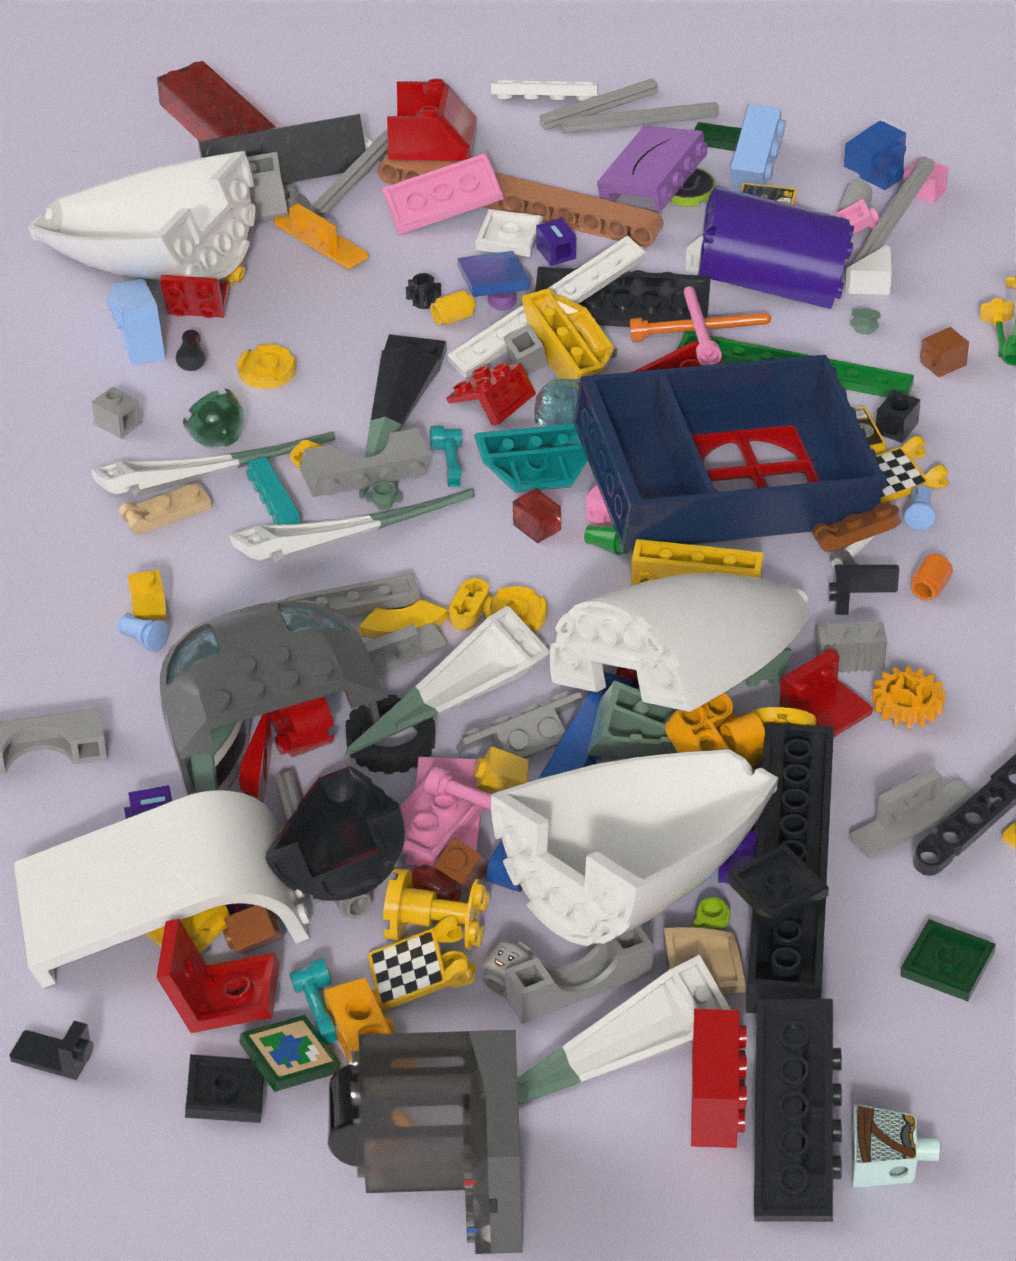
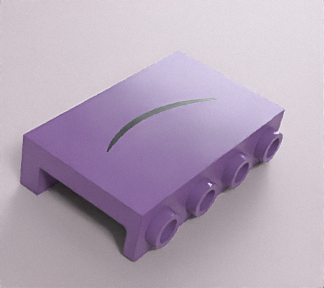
M643 126L597 181L600 198L616 202L621 194L652 197L655 210L662 211L706 157L708 147L707 143L704 142L703 131Z

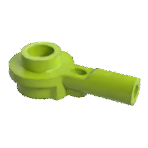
M706 898L697 907L695 920L689 927L721 930L730 922V909L720 898Z

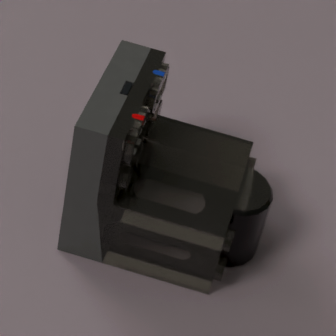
M516 1030L359 1034V1050L351 1051V1064L338 1069L329 1082L327 1144L331 1154L339 1161L357 1167V1177L365 1178L366 1193L465 1190L467 1243L475 1242V1254L522 1253Z

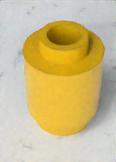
M464 290L439 297L430 305L431 315L437 325L444 324L445 326L472 317L473 310L476 308L474 298Z

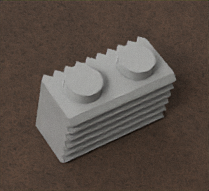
M870 620L858 624L833 622L828 625L817 626L816 657L831 648L840 655L838 672L844 673L846 671L850 673L853 671L856 673L858 670L869 672L870 670L877 671L879 669L883 671L885 669L887 637L883 622L876 623Z

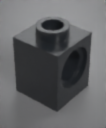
M893 390L877 409L876 426L881 435L903 443L919 422L921 400Z

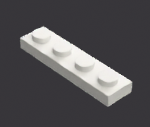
M493 79L491 82V94H497V98L511 99L513 95H523L524 99H539V95H550L552 100H564L566 96H576L577 100H587L592 98V96H597L598 81Z

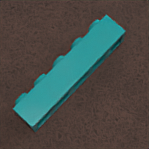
M266 456L248 461L247 478L249 481H252L255 492L259 493L261 503H265L268 515H272L274 525L300 523L298 510Z

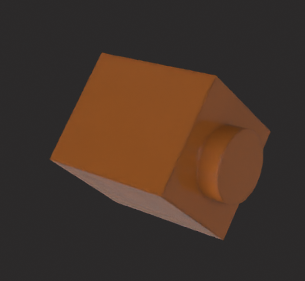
M951 327L928 336L922 340L920 363L938 377L967 365L969 341Z
M453 837L434 867L471 892L475 879L482 880L485 876L489 861Z
M254 905L224 918L227 928L223 929L225 940L229 948H235V951L245 955L284 939L275 913L267 908Z

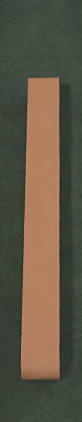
M387 155L378 166L377 173L384 182L395 184L456 162L388 160ZM496 172L494 173L504 199L483 206L492 210L543 216L544 223L562 218L572 230L616 241L629 236L640 247L650 246L664 226L662 217L654 211Z

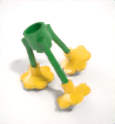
M1007 277L1005 279V286L1010 289H1016V277ZM994 298L990 303H984L980 306V319L983 322H990L997 329L998 357L1002 358L1006 364L1016 366V315L1013 335H1010L1006 341L1003 331L1005 321L1014 318L1013 310L1015 305L1012 301Z

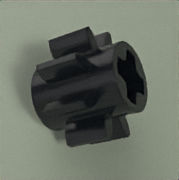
M420 273L415 275L412 280H408L406 300H412L413 306L419 309L430 308L431 303H434L442 295L441 283H435L434 277L430 274Z

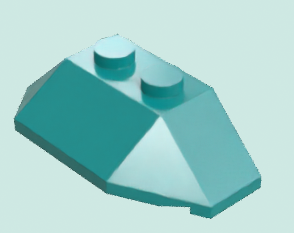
M574 424L479 432L474 435L482 462L515 493L569 488L573 485L588 461Z

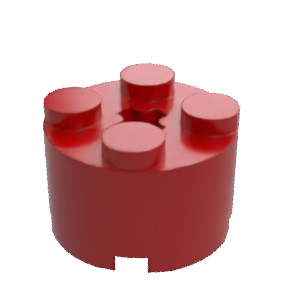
M324 696L269 712L270 723L273 724L277 735L274 738L275 745L281 755L288 753L291 757H297L334 742L335 734L329 736L328 728L334 726L333 718Z

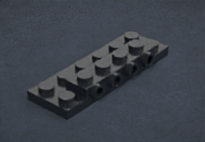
M538 267L535 292L549 288L578 268ZM641 270L627 271L579 304L587 308L599 326L630 327V319L642 318V321L648 320V323L689 320L691 315L684 296V289L691 286L695 289L703 317L708 318L711 276L674 274L672 272L649 273Z
M757 999L754 1164L755 1222H833L834 1179H842V1157L834 1156V1143H842L841 1119H834V1106H842L841 1083H834V1071H842L841 1048H834L833 999Z

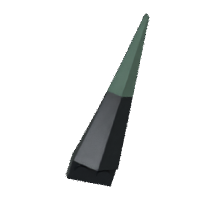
M389 334L385 348L381 353L365 457L381 453L386 448L389 433L401 430L421 396L440 371L447 350L446 341ZM370 486L359 489V497L361 499L365 497Z

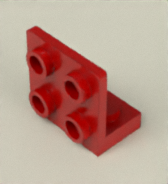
M161 275L160 285L168 315L224 318L229 295L228 283H219L217 278Z
M507 362L491 368L484 365L475 369L472 372L473 376L469 380L453 387L454 392L446 397L449 404L479 399L491 425H498L531 399L536 392L521 363L508 365Z
M830 648L781 677L779 707L798 709L813 714L816 718V726L834 727V737L872 715L873 707L838 680L840 655Z

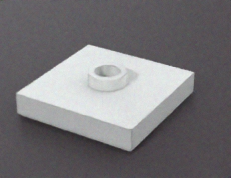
M488 209L475 241V250L496 253L513 251L515 255L531 257L536 243V225L543 223V216Z

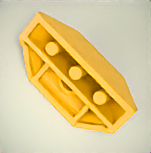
M549 288L522 296L528 325L530 324L543 344L547 362L560 380L580 379L583 376L604 371L614 351V346L587 308L568 298L555 295L556 292Z

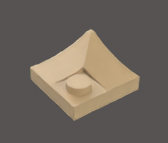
M695 927L664 928L663 939L668 970L700 955L722 995L745 993V977L734 933Z

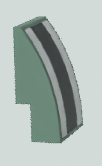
M248 719L211 729L210 733L214 750L191 756L195 793L229 790L240 772L241 761L248 748Z

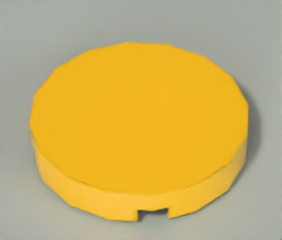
M262 344L257 346V350L251 352L250 349L246 350L238 358V375L244 383L252 387L265 389L279 387L289 382L295 376L296 358L290 354V350L283 346Z
M510 586L497 590V594L492 598L490 595L486 599L483 607L484 619L486 620L489 616L508 605L533 633L538 632L546 624L548 618L546 599L542 595L541 597L536 595L535 590L529 587Z
M767 707L752 711L761 719L764 730L765 722L816 726V718L813 714L798 709Z

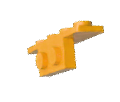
M298 203L289 208V216L274 218L275 226L346 269H352L368 259V252L338 235L334 224Z

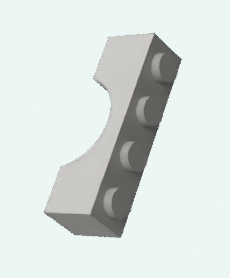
M418 428L389 433L386 448L381 453L371 457L348 455L339 450L334 444L304 449L300 471L313 497L333 495L337 492L352 489L358 490L372 486L379 481L393 482L426 475L431 453Z
M101 708L0 721V774H6L10 765L18 757L36 750L60 752L66 755L73 764L107 760Z
M638 926L616 939L604 944H597L586 956L569 965L553 967L544 964L539 957L505 970L506 999L523 1024L651 974L653 971V943L642 927Z

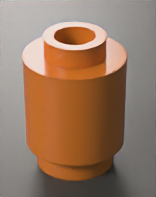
M927 555L911 579V590L914 595L926 601L939 596L953 574L951 563L941 555Z

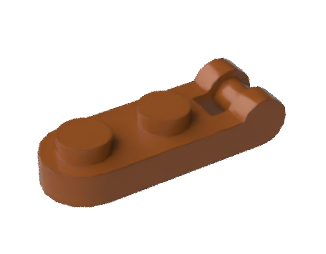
M884 502L877 504L869 511L860 514H850L843 520L831 525L823 522L818 523L813 527L812 535L822 550L832 552L896 528L900 525L902 519L899 508L896 505Z

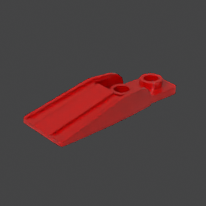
M269 713L262 714L241 761L239 774L240 789L244 794L252 796L264 803L272 750Z

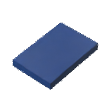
M513 251L457 258L458 268L474 297L530 289L529 278Z

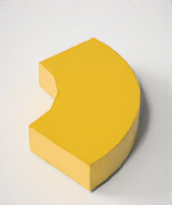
M422 599L402 609L387 610L376 607L359 625V635L375 639L410 625H414L417 629L433 623L437 628L448 619V610Z

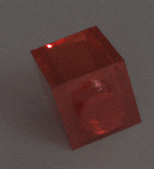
M537 488L512 501L513 525L537 544L561 530V506Z

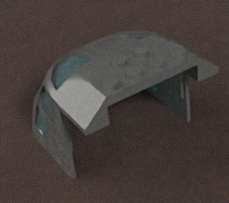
M283 599L260 603L225 613L200 623L184 634L170 648L162 663L160 672L161 706L167 732L188 795L194 794L186 763L191 756L214 750L210 733L211 729L343 690L351 709L365 705L372 725L380 719L376 701L385 699L384 692L363 640L356 628L339 611L317 602Z

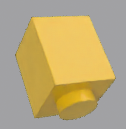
M153 570L128 574L133 615L142 620L150 619L157 621L167 619L160 571Z
M491 746L484 758L479 757L475 763L473 777H476V788L486 793L494 794L527 783L529 759Z

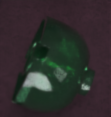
M224 389L226 393L221 395L216 390L202 397L189 409L192 415L188 421L184 417L183 427L197 443L205 447H227L237 441L238 434L241 432L245 422L244 410L236 395L229 389Z

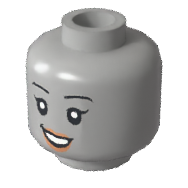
M505 941L500 942L482 965L483 974L485 975L483 981L495 993L506 996L505 970L532 960V950L520 941H515L514 944Z

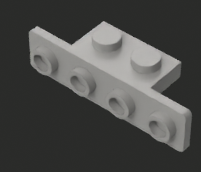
M433 623L417 629L414 625H410L364 642L376 675L447 648V642Z
M565 691L551 698V703L541 707L539 703H535L523 709L520 716L512 719L510 715L503 716L492 722L493 727L483 731L481 727L473 728L462 735L463 739L457 745V751L460 754L494 740L498 749L523 758H529L556 747L566 733L557 714L575 707L583 698L581 692L570 695L568 691Z
M933 767L922 774L914 775L910 780L894 788L885 790L879 795L877 819L851 832L850 841L869 859H873L944 822L975 793L958 778L941 786L942 775Z

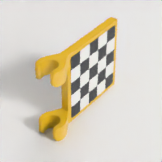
M914 436L903 446L876 455L877 463L887 477V486L882 491L881 503H888L910 495L914 487L918 492V485H924L928 488H944L949 484L948 479L944 476L948 475L949 471L944 465L935 466L924 475L912 460L923 458L926 455V451L921 447L926 445V441L921 436Z
M447 916L432 929L367 953L374 986L382 1000L383 1010L381 1012L448 986H465L474 981L473 971L469 969L468 962L465 959L454 961L445 970L439 942H456L463 938L462 927L458 925L455 916Z

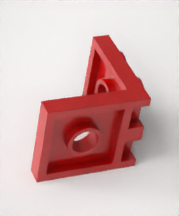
M174 919L165 922L156 978L190 1033L273 1018L280 961L274 952L207 965L180 919ZM246 987L242 993L236 995L240 988Z

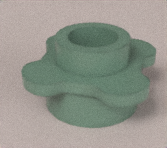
M869 308L854 309L852 311L853 319L850 321V325L857 333L871 334L879 327L877 319L881 316L879 311Z
M389 481L376 482L371 487V492H368L365 496L366 501L373 502L379 510H388L395 502H401L403 499L402 493L396 492V486Z

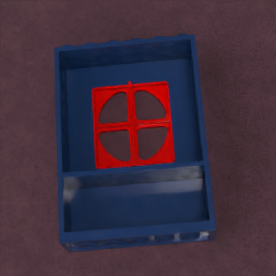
M827 355L583 376L580 378L573 423L622 551L634 550L636 539L679 544H698L812 532L813 527L818 523L823 522L831 525L843 520L850 514H860L869 511L881 503L882 491L887 486L886 474L877 463L876 453L874 449L870 448L864 428L860 427L854 407L850 406L847 399L846 389L841 387L837 378L836 368L831 366ZM760 441L777 445L793 453L799 460L759 464L749 442ZM728 443H734L738 446L746 466L705 469L703 462L716 448ZM803 473L807 477V483L768 487L764 477ZM749 478L754 482L756 488L719 492L713 487L711 482Z

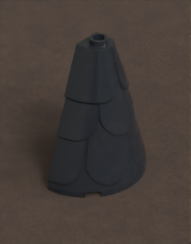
M352 766L332 772L316 780L297 805V810L283 826L284 829L270 846L265 856L269 867L280 881L294 891L300 890L313 895V899L340 901L361 896L376 888L391 874L400 853H402L405 827L401 806L385 794L383 789L373 784L371 778Z

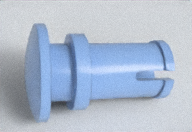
M918 485V493L915 487L911 491L912 499L905 511L904 520L914 530H925L934 524L936 514L930 503V489L924 485Z
M130 613L122 615L117 625L119 632L137 638L141 644L145 645L152 652L159 651L165 645L169 635L168 625L164 621L142 620Z

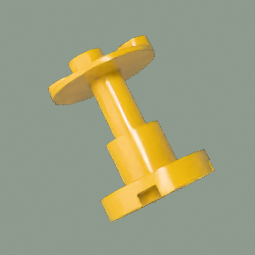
M394 868L393 873L397 876V880L389 879L384 902L383 920H390V930L383 929L385 939L401 941L408 924L431 927L434 920L441 921L447 916H455L458 924L465 925V949L471 951L473 946L481 947L484 936V926L479 925L481 911H487L490 895L489 890H485V885H482L481 879H475L468 903L437 899L436 891L413 888L411 870Z

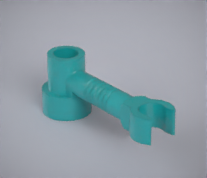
M430 426V449L445 450L448 487H461L460 476H462L456 447L462 446V430L444 429L443 426Z
M319 958L308 962L309 966L290 972L289 976L295 993L304 991L319 1034L326 1044L338 1041L319 989L330 986L332 983L324 959Z

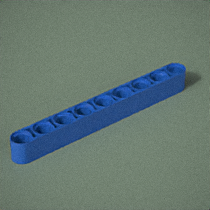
M603 672L606 688L598 692L590 691L538 779L597 764L601 756L587 755L599 701L614 681L636 689L637 684L635 680ZM501 839L489 860L485 879L488 883L521 892L523 888L520 884L513 885L503 861L508 857Z

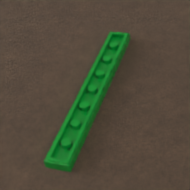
M686 331L677 349L694 341L699 342L696 333ZM710 336V339L719 345L722 354L721 360L726 364L812 356ZM829 359L831 366L836 368L837 378L841 387H844L846 390L887 398L893 390L909 395L914 384V375Z

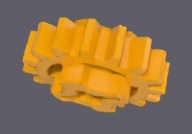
M907 666L905 672H900L895 667L893 668L892 675L883 672L881 680H875L872 703H875V712H882V719L884 721L890 718L894 719V726L905 722L907 728H911L912 723L917 722L919 726L924 727L926 719L935 722L936 715H942L946 691H942V682H935L934 674L923 675L924 669L922 668L917 672H912L911 667Z

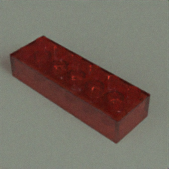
M204 61L194 62L189 66L169 71L167 74L157 77L160 105L198 141L277 128Z

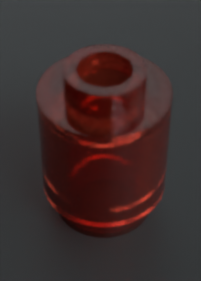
M423 864L412 871L413 888L436 891L437 899L459 901L462 889L452 878L429 864Z

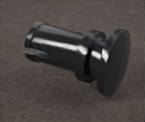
M187 330L183 333L182 345L176 353L178 366L187 371L198 370L205 362V354L200 346L201 337H199L200 334L195 330Z

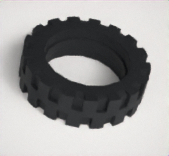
M388 695V698L376 701L379 717L381 718L402 698H397V695ZM365 705L359 706L357 710L353 709L349 714L350 720H346L347 748L372 726ZM432 717L412 726L418 733L411 741L392 747L372 744L350 754V757L356 759L357 765L362 768L365 766L368 768V771L374 773L378 771L384 772V774H393V772L399 771L400 773L408 772L410 768H417L418 757H430L432 755V749L435 748L436 743L435 721Z

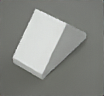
M885 245L847 267L845 291L849 294L890 295L892 275L891 247Z

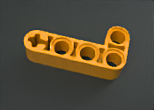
M723 693L690 712L676 709L667 720L665 731L677 752L727 750L728 747L717 729L733 710L731 699L727 694Z
M752 711L739 717L731 712L717 731L728 749L745 758L751 765V768L762 764L765 730L761 719Z

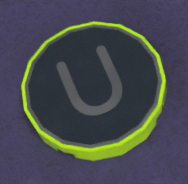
M696 168L670 202L684 207L700 205V201L705 199L708 202L713 188L715 189L714 177L709 172Z

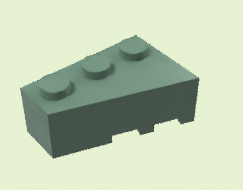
M614 681L599 701L587 755L629 759L678 753L665 731V724L676 709L642 702L640 690Z

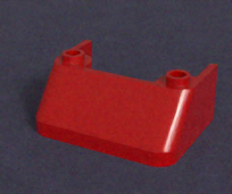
M434 78L428 80V82L397 81V116H387L388 160L463 161L471 158L474 145L477 117L449 84L444 83L443 79Z

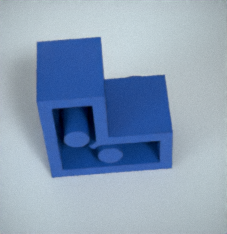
M881 120L845 143L844 167L860 174L859 178L883 190H887L903 178L906 132Z

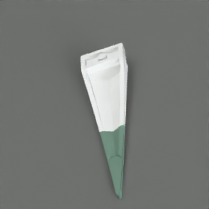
M328 432L301 440L322 444L335 440L334 432ZM301 440L260 449L207 457L118 461L91 469L94 481L106 491L112 492V494H120L131 489L135 498L247 466L248 461L265 456L267 459L288 454Z
M468 489L423 503L369 515L309 523L258 525L229 536L232 547L251 559L264 560L272 556L276 563H280L475 497L473 489Z
M507 605L481 623L421 682L347 748L345 755L355 753L523 677L526 672L545 661L550 655V651Z
M698 955L668 970L564 1046L519 1076L518 1105L693 1043L694 1009L731 1010L701 956ZM472 1110L460 1117L457 1124L463 1125L471 1122Z

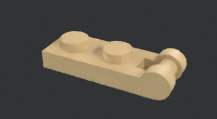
M195 482L137 504L126 502L120 507L119 514L125 522H128V527L132 533L139 535L211 509L212 507L210 497L200 484Z

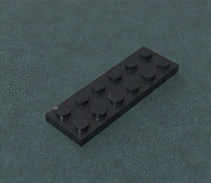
M360 114L198 141L201 158L245 151L246 157L277 152L284 183L344 173L366 150Z

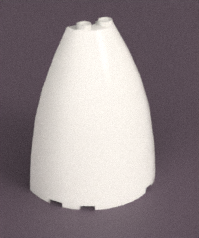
M245 151L161 166L124 176L56 199L46 208L45 220L42 217H37L28 226V229L35 241H41L59 253L89 267L120 276L160 280L161 275L217 278L219 280L231 274L238 267L250 244L246 239L249 227L254 226L255 205L251 204L249 188L254 187Z
M724 573L671 575L616 589L575 605L560 618L555 628L558 633L556 642L551 644L550 647L552 683L598 692L606 688L602 663L637 671L642 702L690 712L728 691L779 655L794 640L810 619L807 595L803 590H795L784 583L753 576Z
M730 749L635 757L571 770L491 794L492 823L495 838H502L508 857L503 861L513 885L520 884L531 900L527 906L546 927L565 940L584 946L593 943L604 944L651 920L703 884L734 853L756 823L771 795L777 790L778 777L762 768L757 769L753 773L751 765L746 759Z

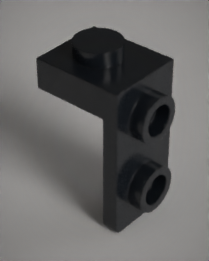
M896 564L835 565L833 582L828 583V601L834 602L835 615H848L850 593L897 592L899 566Z
M75 1020L63 1040L25 1030L9 1055L10 1061L77 1080L92 1055L93 1041L90 1040L88 1024Z

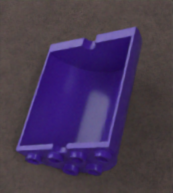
M715 186L705 208L698 275L711 276L712 280L831 309L835 298L840 299L843 292L844 282H841L845 270V259H850L853 250L851 239L854 226L850 225L849 219Z

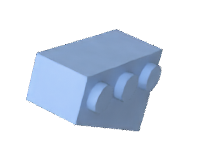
M749 104L731 165V183L733 186L741 187L742 183L766 185L767 181L772 179L774 163L783 143L782 137L786 127V120H782L781 108Z
M144 278L110 284L111 294L106 295L109 311L112 312L113 320H116L117 328L120 329L130 364L135 365L165 359L157 303Z

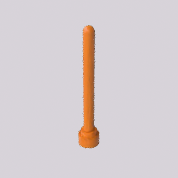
M768 313L704 318L707 330L766 325L771 322V316ZM642 318L630 319L632 342L644 341V338H649V335L695 331L692 319L648 323V320L642 321Z

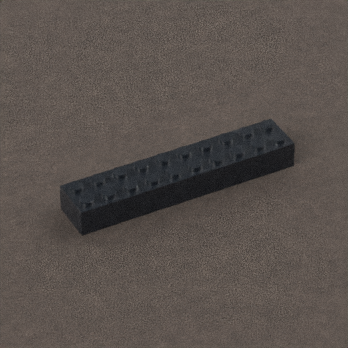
M765 722L762 769L778 777L776 792L771 795L759 816L756 858L785 843L827 885L834 727ZM826 897L771 927L752 909L746 1013H757V999H821Z

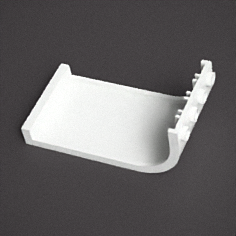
M225 790L205 791L182 797L14 862L28 968L41 987L45 988L56 984L54 968L164 927L166 921L182 920L217 906L236 903L258 905L277 914L284 922L296 944L309 939L306 924L311 923V919L306 905L301 903L300 898L305 897V893L300 890L294 891L280 881L265 859L266 852L284 828L280 827L271 810L252 796Z

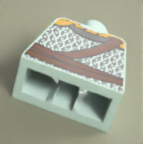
M854 1105L852 1124L853 1187L911 1183L915 1180L917 1161L939 1162V1138L917 1137L915 1116L863 1105Z

